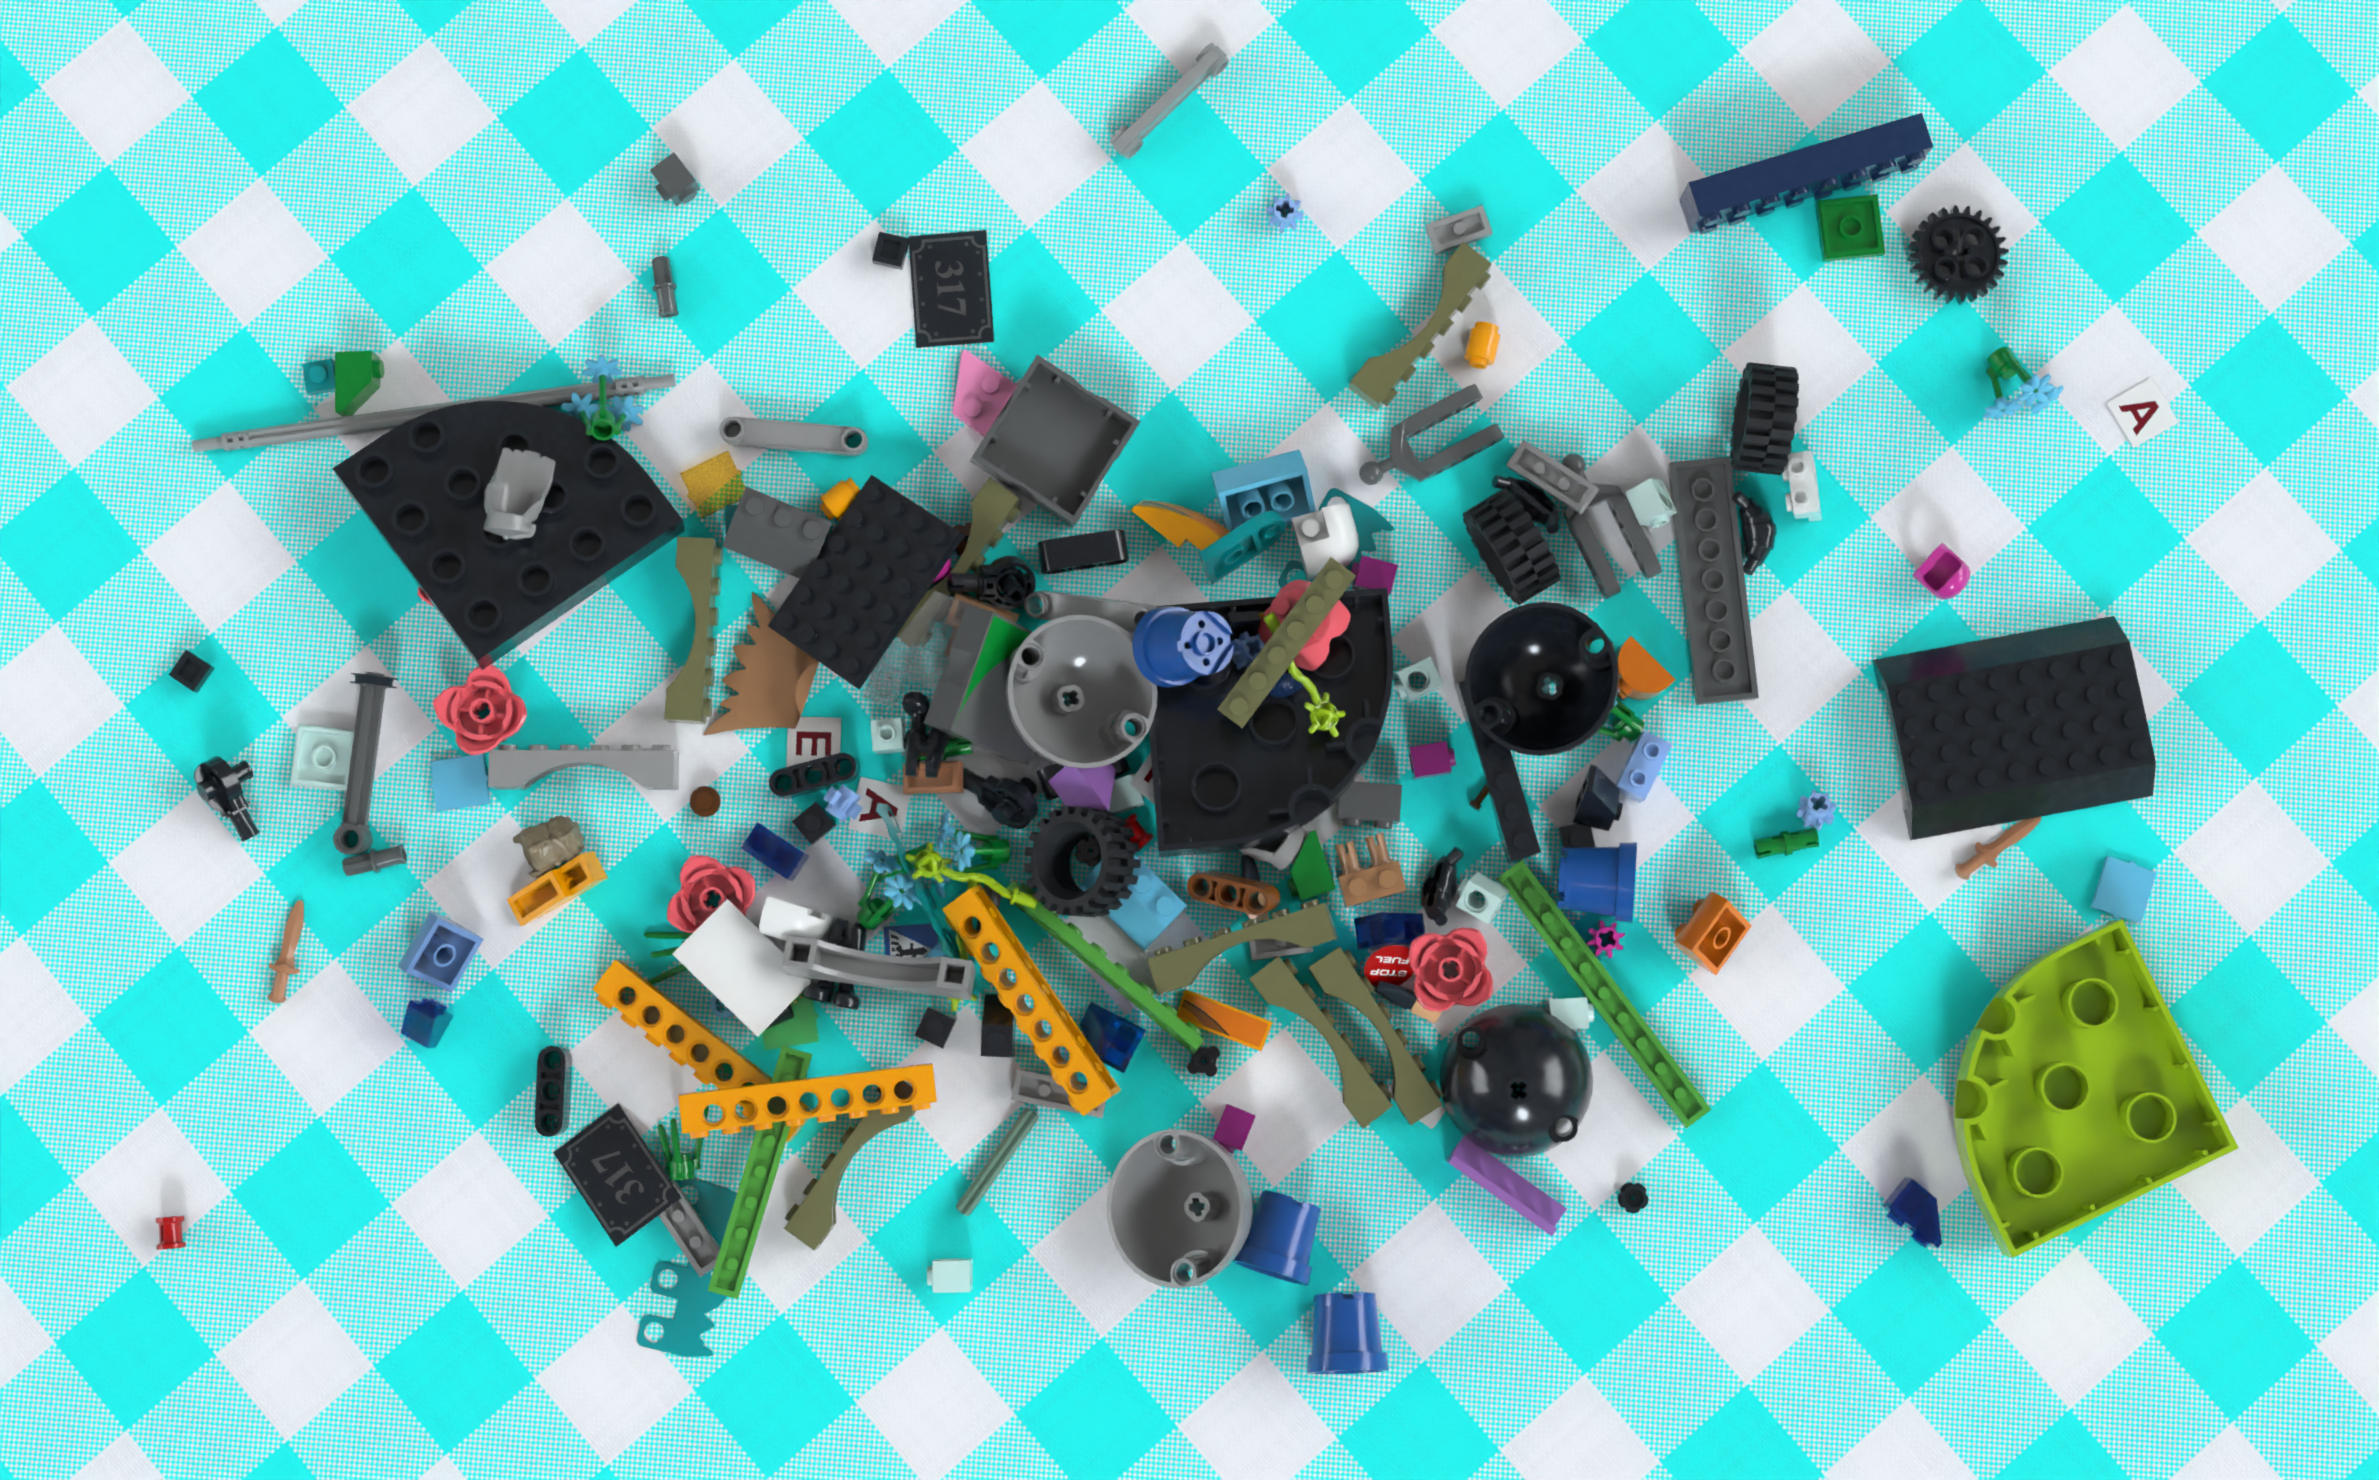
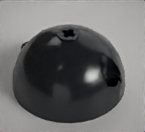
M1549 602L1525 604L1513 608L1496 618L1476 640L1471 649L1465 672V693L1468 705L1480 728L1503 747L1521 754L1536 756L1557 755L1571 751L1592 738L1610 716L1617 699L1619 687L1618 663L1611 639L1586 614L1573 607ZM1597 639H1602L1604 641L1603 649L1598 653H1591V643ZM1551 683L1557 685L1555 687L1557 692L1553 695L1549 692V685ZM1490 709H1497V719L1492 723H1486V712Z
M1510 1004L1485 1010L1469 1019L1460 1027L1450 1040L1444 1053L1440 1067L1439 1083L1446 1112L1453 1124L1466 1138L1491 1153L1508 1157H1526L1549 1151L1562 1142L1570 1141L1576 1136L1578 1126L1589 1108L1593 1091V1073L1587 1050L1573 1029L1571 1030L1565 1023L1544 1009L1530 1005ZM1465 1033H1477L1480 1037L1479 1043L1475 1047L1465 1046L1462 1042V1037ZM1521 1081L1524 1082L1525 1093L1520 1095L1517 1092L1516 1095H1513L1511 1084L1516 1082L1519 1085ZM1560 1118H1567L1571 1122V1128L1565 1133H1559L1554 1129L1555 1122Z

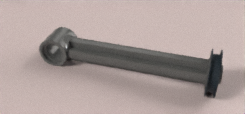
M365 672V674L351 673L355 675V681H350V683L359 684L360 693L343 823L341 822V826L338 827L333 836L336 849L341 853L350 855L366 853L373 843V835L369 830L368 820L385 690L387 688H397L392 685L393 680L398 679L385 677L384 674ZM355 831L359 840L357 845L352 848L348 843V837L351 832Z

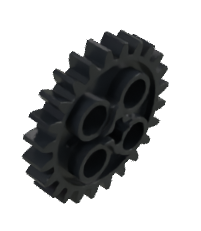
M1954 205L1950 214L1943 207L1938 212V216L1932 212L1927 217L1928 222L1923 220L1918 225L1921 231L1915 230L1911 237L1916 241L1911 242L1908 245V249L1915 253L1910 254L1907 261L1916 262V265L1909 271L1910 273L1919 272L1920 276L1915 283L1925 282L1927 284L1924 288V293L1929 292L1931 289L1935 290L1934 300H1937L1943 294L1945 295L1946 304H1949L1956 297L1958 305H1961L1965 301L1966 296L1972 303L1977 299V293L1982 298L1988 294L1987 288L1993 290L1998 285L1995 279L2000 280L2004 276L2000 269L2004 268L2008 261L2000 257L2005 256L2009 249L2000 248V245L2006 240V237H1996L1995 234L2000 230V226L1991 229L1989 224L1992 221V217L1982 221L1980 219L1982 215L1981 210L1973 216L1970 215V206H1967L1960 213L1958 206ZM1954 229L1958 230V238H1956ZM1966 234L1975 236L1978 244L1972 245L1968 243ZM1935 236L1944 237L1947 240V246L1938 245ZM1969 263L1978 266L1980 270L1979 275L1969 271ZM1938 265L1946 266L1949 269L1950 276L1941 275L1938 271ZM1958 270H1959V275H1960V278L1962 279V281H1959V280L1957 279Z

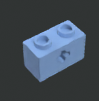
M1643 731L1637 738L1615 783L1620 789V793L1637 802L1644 801L1672 744Z

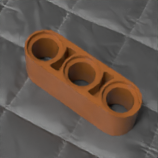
M1209 870L1196 873L1187 882V891L1192 899L1252 915L1273 911L1280 903V893L1275 886L1223 872ZM1203 879H1205L1208 882V892H1206L1203 888ZM1231 886L1237 891L1236 899L1231 896ZM1259 892L1262 893L1265 898L1264 906H1262L1259 903Z

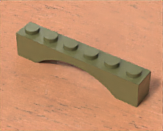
M1462 242L1444 265L1440 301L1426 327L1401 348L1385 355L1369 358L1350 381L1349 389L1376 410L1382 404L1388 406L1398 392L1395 388L1401 380L1407 383L1415 373L1416 368L1414 364L1421 357L1425 360L1435 347L1432 342L1438 334L1444 336L1454 324L1451 318L1457 311L1463 313L1473 299L1470 295L1477 287L1481 290L1489 281L1491 275L1488 272L1492 263Z
M990 477L972 500L970 536L962 556L951 570L953 573H972V571L975 572L979 569L980 564L984 565L986 561L985 553L990 546L995 548L1004 536V533L1001 531L1008 522L1012 524L1022 511L1019 507L1021 505L1020 498ZM947 576L925 593L896 636V638L915 651L919 646L923 648L929 642L933 635L930 631L937 621L941 623L946 618L950 610L948 605L955 597V594L962 593L948 592L947 580L951 579H948Z
M677 537L675 567L684 578L691 593L695 610V634L693 646L684 667L676 679L666 688L664 719L671 723L706 724L707 717L712 715L713 703L712 699L708 698L709 686L713 687L715 671L710 666L711 656H715L717 651V639L713 638V626H717L719 622V609L715 608V596H720L721 578L717 577L718 565L722 566L723 548L719 547V543L714 538Z
M1330 557L1217 710L1243 728L1355 579L1356 575Z
M1318 899L1300 904L1302 910L1290 913L1289 908L1271 913L1272 919L1262 923L1259 918L1241 923L1243 929L1231 932L1230 927L1212 932V939L1202 941L1199 936L1183 941L1184 947L1174 951L1171 946L1154 950L1155 957L1148 958L1147 961L1158 995L1192 985L1199 973L1215 957L1227 949L1244 942L1258 939H1276L1291 942L1304 948H1310L1339 939L1328 903L1320 904Z
M1338 947L1309 966L1308 969L1324 994L1338 998L1355 1007L1377 1029L1388 1049L1392 1063L1394 1081L1392 1099L1409 1125H1413L1443 1105L1439 1100L1443 1094L1434 1080L1428 1083L1422 1074L1426 1068L1418 1055L1415 1054L1411 1057L1405 1048V1045L1409 1044L1401 1029L1397 1028L1394 1030L1388 1021L1392 1016L1382 1001L1377 1004L1371 993L1375 990L1367 977L1364 975L1360 978L1354 967L1358 964L1348 949L1343 952Z
M1278 956L1249 978L1250 982L1267 1004L1282 1007L1301 1016L1312 1024L1325 1038L1334 1052L1341 1071L1343 1104L1361 1128H1365L1393 1106L1389 1101L1393 1095L1383 1082L1377 1085L1370 1075L1374 1070L1364 1057L1359 1060L1351 1051L1355 1047L1345 1032L1340 1035L1332 1026L1336 1021L1325 1007L1322 1010L1317 1007L1313 1001L1317 996L1307 983L1301 986L1294 976L1298 971L1288 958L1282 961Z
M905 1080L899 1081L894 1087L895 1095L899 1098L908 1097L912 1093L911 1083ZM879 1087L876 1091L879 1092L880 1095L877 1097L875 1101H877L881 1096V1089ZM911 1105L899 1107V1112L881 1115L880 1109L867 1111L868 1116L861 1117L862 1120L855 1129L850 1126L840 1140L843 1146L837 1155L832 1152L821 1166L825 1170L819 1180L813 1178L803 1191V1194L807 1197L799 1206L795 1203L784 1219L788 1223L784 1229L812 1250L818 1249L836 1224L838 1189L843 1174L852 1158L866 1142L878 1133L896 1124L910 1121L916 1112L912 1111Z

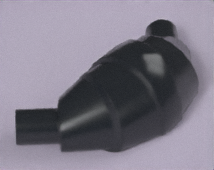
M1496 475L1493 478L1492 486L1498 489H1507L1509 493L1511 492L1515 496L1516 501L1519 500L1525 512L1528 511L1533 523L1546 526V530L1550 534H1554L1559 530V516L1556 505L1543 490L1526 480L1510 476L1505 478Z
M1738 491L1733 495L1732 500L1741 508L1739 514L1742 519V530L1746 547L1745 555L1748 558L1743 569L1745 574L1753 575L1756 568L1763 564L1770 551L1774 549L1777 528L1767 509L1763 508L1753 498H1748L1742 491Z
M1456 846L1447 856L1443 855L1430 868L1421 886V907L1424 908L1428 918L1434 920L1438 926H1443L1447 923L1448 919L1445 912L1450 908L1451 902L1456 895V863L1464 856V853Z

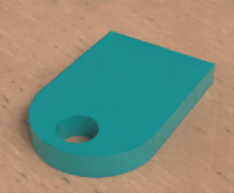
M1276 511L1261 513L1199 552L1205 574L1212 584L1268 549L1280 538L1286 528V523Z

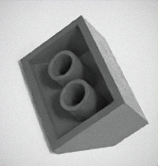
M745 487L722 547L800 579L810 563L817 560L832 522Z

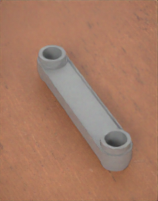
M1213 43L1207 45L1197 56V63L1130 127L1124 125L1112 136L1110 143L1113 145V148L1126 159L1133 157L1144 143L1142 140L1210 75L1214 78L1226 68L1230 61L1226 57L1227 55Z
M728 417L723 420L719 428L722 439L732 446L860 456L867 450L869 445L868 437L862 429L849 426ZM731 426H741L738 436L727 437V431ZM854 435L861 436L862 442L858 447L850 448L847 446V441L850 437Z
M1047 590L1031 593L1027 596L1024 603L1027 614L1037 619L1053 620L1068 615H1089L1111 621L1128 632H1135L1142 617L1149 611L1158 608L1149 604ZM1040 600H1041L1042 606H1043L1042 609H1041L1040 604H1039V601H1040Z

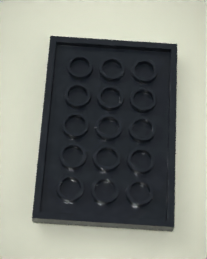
M871 475L823 544L817 560L810 563L768 627L860 690L964 538V535Z

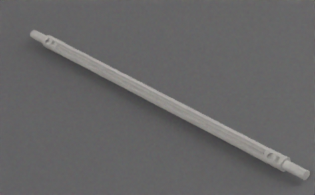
M642 375L614 379L612 384L606 382V399L613 398V396L623 397L645 394L647 390L676 386L675 375L645 378ZM593 382L227 432L222 433L220 437L193 440L192 447L194 452L215 449L231 451L396 428L406 421L434 410L479 401L522 402L549 407L561 405L562 403H572L571 394L573 392L577 393L581 400L587 393H591V401L599 400V382L596 384Z

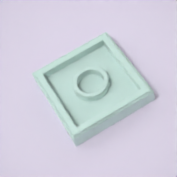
M298 724L289 785L347 792L355 730Z

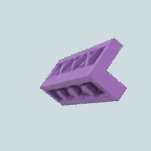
M1465 1136L1461 1138L1446 1162L1547 1234L1553 1236L1557 1230L1555 1226L1567 1208L1484 1149L1475 1145Z

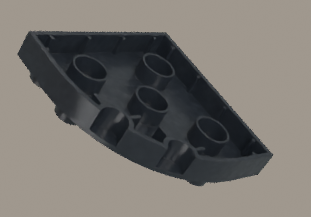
M479 401L434 410L406 421L332 468L340 483L481 670L497 661L685 531L683 519L640 464L612 438L598 440L593 435L589 436L586 434V427L582 420L548 407L529 403ZM503 448L511 449L512 453L514 450H520L521 453L525 450L541 454V457L546 456L555 461L553 480L538 518L532 522V524L536 525V530L531 538L517 540L509 538L505 540L502 536L483 529L487 517L484 508V491L497 468Z
M1387 588L1345 591L1339 600L1351 615L1347 629L1340 636L1331 639L1329 654L1315 671L1297 667L1304 673V676L1313 682L1321 699L1323 693H1329V702L1336 707L1337 711L1345 712V716L1339 718L1335 725L1339 733L1337 737H1333L1329 730L1322 731L1317 729L1314 733L1308 731L1312 723L1310 711L1304 707V704L1306 702L1313 704L1310 693L1305 687L1285 698L1267 695L1243 728L1226 717L1217 709L1247 670V667H1242L1238 670L1237 665L1232 659L1223 670L1199 676L1187 684L1169 688L1157 686V708L1149 733L1159 857L1221 853L1269 843L1313 821L1348 790L1363 770L1375 749L1384 725L1391 697L1393 645ZM1275 597L1163 606L1181 607L1197 612H1215L1226 620L1228 613L1247 611L1264 613L1271 606ZM1185 642L1184 646L1186 649L1188 647V644Z

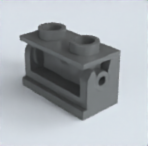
M1353 782L1348 790L1338 799L1337 820H1343V826L1361 827L1362 822H1374V828L1392 829V824L1400 822L1402 785Z

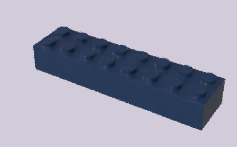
M1919 113L1688 182L1679 201L1689 232L1699 231L1700 234H1706L1716 230L1717 225L1727 222L1729 226L1736 225L1745 221L1747 216L1753 214L1763 217L1773 213L1775 208L1784 205L1786 208H1793L1804 203V199L1814 197L1815 200L1823 199L1832 195V191L1843 188L1844 191H1850L1861 186V182L1872 179L1873 183L1889 178L1891 173L1901 171V174L1910 173L1919 168L1918 165L1926 159L1927 154L1933 148V144L1923 114Z

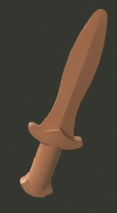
M2042 817L2025 819L2016 823L1990 844L1982 846L1980 842H1977L1975 844L1977 854L1963 864H1956L1955 871L1957 876L1968 880L1970 874L1983 864L1995 868L1997 866L1995 861L1997 856L2006 848L2026 837L2038 825Z
M302 900L296 902L289 915L284 932L283 947L278 960L274 965L269 964V968L277 973L272 992L267 997L275 1004L284 1003L287 1000L285 990L289 974L300 972L299 969L294 968V953L303 928L304 903Z

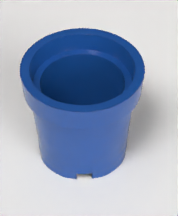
M1170 606L1158 607L1146 613L1135 629L1132 642L1134 660L1142 675L1151 683L1167 688L1184 685L1199 676L1219 672L1227 666L1233 655L1234 644L1231 645L1229 635L1232 634V631L1227 621L1215 612L1189 611L1185 608ZM1185 642L1188 644L1187 649L1184 646Z
M1622 842L1618 847H1561V856L1567 857H1560L1558 892L1559 898L1564 899V901L1558 900L1557 909L1615 916L1616 921L1632 923L1637 842Z
M1267 1190L1262 1191L1252 1216L1248 1237L1232 1262L1277 1279L1308 1286L1312 1270L1308 1265L1321 1208L1305 1201L1301 1203L1287 1195Z
M1353 1292V1294L1327 1293L1315 1295L1313 1302L1312 1354L1307 1357V1374H1357L1389 1371L1387 1353L1382 1351L1376 1294Z

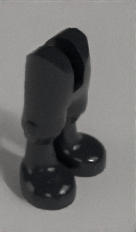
M906 693L902 700V706L912 719V728L908 730L904 737L906 744L905 775L918 777L921 757H926V778H937L945 748L950 743L948 734L933 727L930 733L926 734V724H924L930 707V701L922 693Z
M836 918L827 942L850 949L865 951L867 928L856 922L853 926L849 943H846L848 920ZM820 980L816 985L807 986L802 997L831 1005L835 982ZM840 983L832 1004L842 1008L858 1010L860 999L855 995L854 984Z

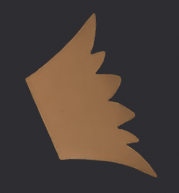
M753 592L752 604L760 628L747 624V630L756 645L740 644L733 646L736 657L746 669L734 671L722 679L727 686L737 691L739 695L731 696L720 703V706L729 708L731 711L711 724L703 735L746 728L777 727L795 729L802 715L819 662L768 627L775 613Z

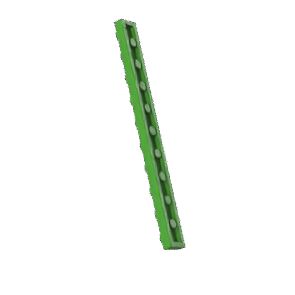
M1523 860L1519 861L1496 878L1503 887L1509 889V896L1589 1002L1593 1004L1595 1010L1682 1125L1688 1128L1712 1110L1563 912L1557 909L1556 903Z

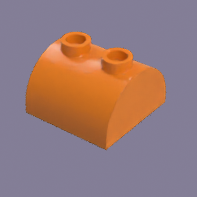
M1632 636L1615 652L1619 670L1618 688L1620 689L1617 697L1621 700H1624L1626 697L1634 700L1651 699L1676 680Z
M1709 892L1705 899L1701 898L1694 904L1693 916L1688 923L1678 926L1673 943L1694 962L1712 974L1717 975L1752 925L1729 900L1714 892Z

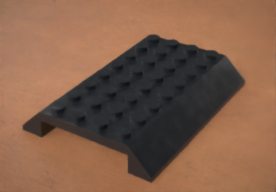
M2114 616L1873 660L1878 690L1885 689L1909 809L1904 810L1910 840L2153 796L2156 760L2130 641Z

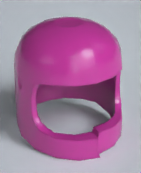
M1941 543L1912 576L1934 596L1942 600H1948L1958 595L1966 587L1970 579V569L1944 543Z

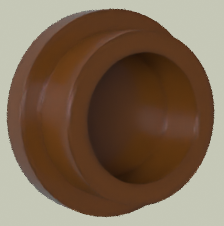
M699 787L690 796L692 811L701 817H710L720 808V795L711 787Z

